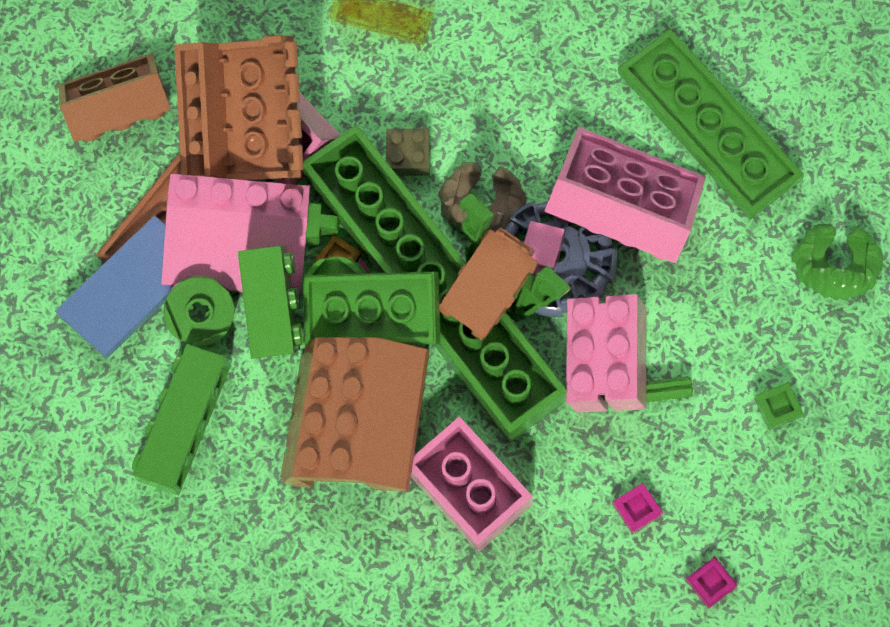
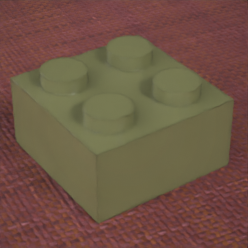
M429 128L386 129V162L397 176L430 175Z

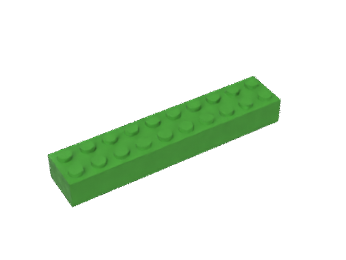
M355 125L303 161L305 179L334 216H338V222L378 273L439 272L440 305L459 275L457 273L463 264L467 263L358 125ZM440 312V344L433 345L509 443L566 402V388L506 312L498 324L494 325L486 339L483 338L482 341L471 334L472 330L451 315L448 318Z

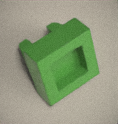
M308 204L307 229L305 231L307 246H320L321 237H331L333 234L338 236V216L322 214L321 204Z

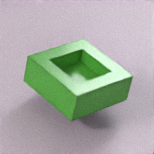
M789 382L757 394L754 398L769 431L800 419L804 415Z

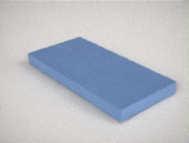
M155 215L55 310L56 314L105 359L115 352L166 302V296L173 288L172 285H161L166 225Z

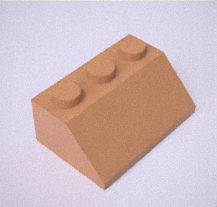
M153 53L58 84L59 105L74 142L83 140V142L93 141L99 138L103 132L112 129L122 131L130 128L136 121L145 118L147 120H155L165 115V111L171 110Z

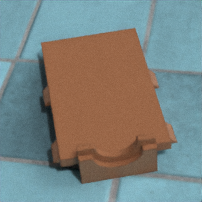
M501 227L496 232L491 229L485 231L480 239L482 242L468 263L463 264L457 273L459 275L439 305V310L448 318L451 315L472 330L471 334L481 341L483 338L486 339L494 325L498 324L506 310L511 307L516 299L514 295L518 294L528 279V274H533L539 265L537 260L532 257L535 250Z

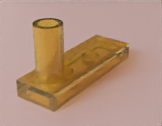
M334 0L329 13L331 21L424 46L434 18L431 11L391 0Z

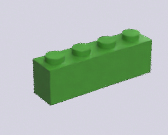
M186 344L183 353L179 352L172 368L174 372L170 385L164 386L159 398L161 407L156 418L152 417L146 429V437L148 439L144 449L136 453L132 463L133 476L139 482L179 496L231 368L225 356Z

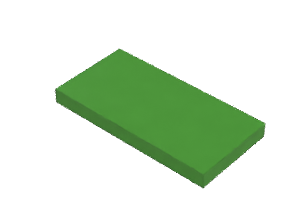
M439 272L303 275L305 346L314 338H382L403 344H440Z

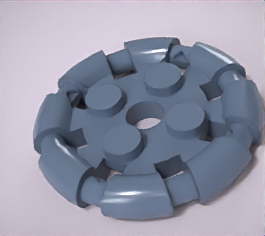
M533 201L516 210L509 219L511 222L507 224L504 230L513 236H516L519 231L527 233L530 221L541 223L540 217L551 215L553 221L541 224L565 229L564 242L561 249L565 254V258L557 263L555 273L571 287L572 297L554 300L549 305L541 307L534 312V314L546 317H563L562 313L567 312V299L599 297L601 299L604 296V288L608 283L612 284L616 275L618 250L613 247L612 238L592 233L582 226L577 231L569 226L570 221L560 220L554 215L544 212L548 201L537 204ZM589 244H598L600 251L590 252ZM587 270L596 274L592 282L585 279Z

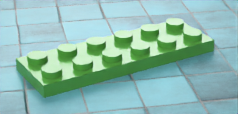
M671 28L618 67V74L750 220L803 179V172Z

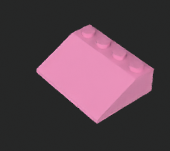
M578 126L544 212L552 214L560 220L570 221L585 227L592 233L602 234L615 239L625 246L635 247L648 252L658 259L676 263L691 232L706 176Z
M170 174L161 285L174 286L184 278L201 275L214 277L228 291L242 292L237 251L287 246V252L294 253L296 273L290 274L292 288L298 287L299 296L301 297L310 186Z

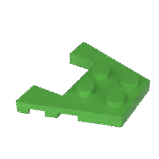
M472 193L460 201V209L466 210L467 218L462 221L463 231L469 236V242L464 245L466 263H468L482 242L480 239L485 231L489 229L493 213ZM547 265L537 273L536 278L534 273L528 274V279L518 294L514 295L516 299L511 307L506 310V314L515 322H518L533 314L539 308L560 299L571 287Z

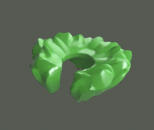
M832 224L814 225L812 229L806 231L805 238L796 246L791 257L792 262L796 263L799 282H803L808 289L812 288L815 293H820L824 298L831 297L834 300L843 299L847 301L849 297H858L860 293L866 294L868 289L872 290L883 266V253L877 246L875 238L862 227L853 226L847 236V245L853 256L852 263L845 269L832 268L826 262L825 252L836 236L835 228Z

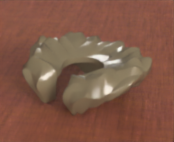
M464 162L461 166L454 168L453 174L444 182L438 193V196L441 198L442 217H446L447 223H452L463 234L466 233L463 231L462 221L467 218L466 210L460 209V201L479 182L482 172L479 163ZM498 167L492 175L496 199L492 205L487 207L493 213L488 230L491 229L494 232L500 227L505 229L507 224L511 222L509 219L513 213L526 205L527 199L521 188L520 180L504 167Z

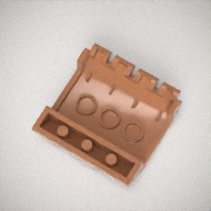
M294 36L262 37L263 40L219 44L200 42L174 45L181 175L237 180L301 177L303 150L302 145H299L302 131L301 111L297 110V103H300L299 74L295 73V67H298L297 42H294Z
M314 338L308 343L300 359L297 379H300L295 388L291 411L294 413V416L290 419L286 441L288 451L284 453L280 478H283L282 483L295 487H313L314 481L364 483L375 490L409 492L430 351L425 348L382 338Z

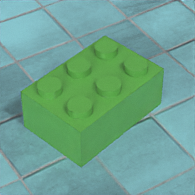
M287 246L237 251L251 359L296 353L300 350L299 345L305 343L303 323H296L295 309L300 308V296L298 287L292 288L290 274L296 273L294 253L287 252Z

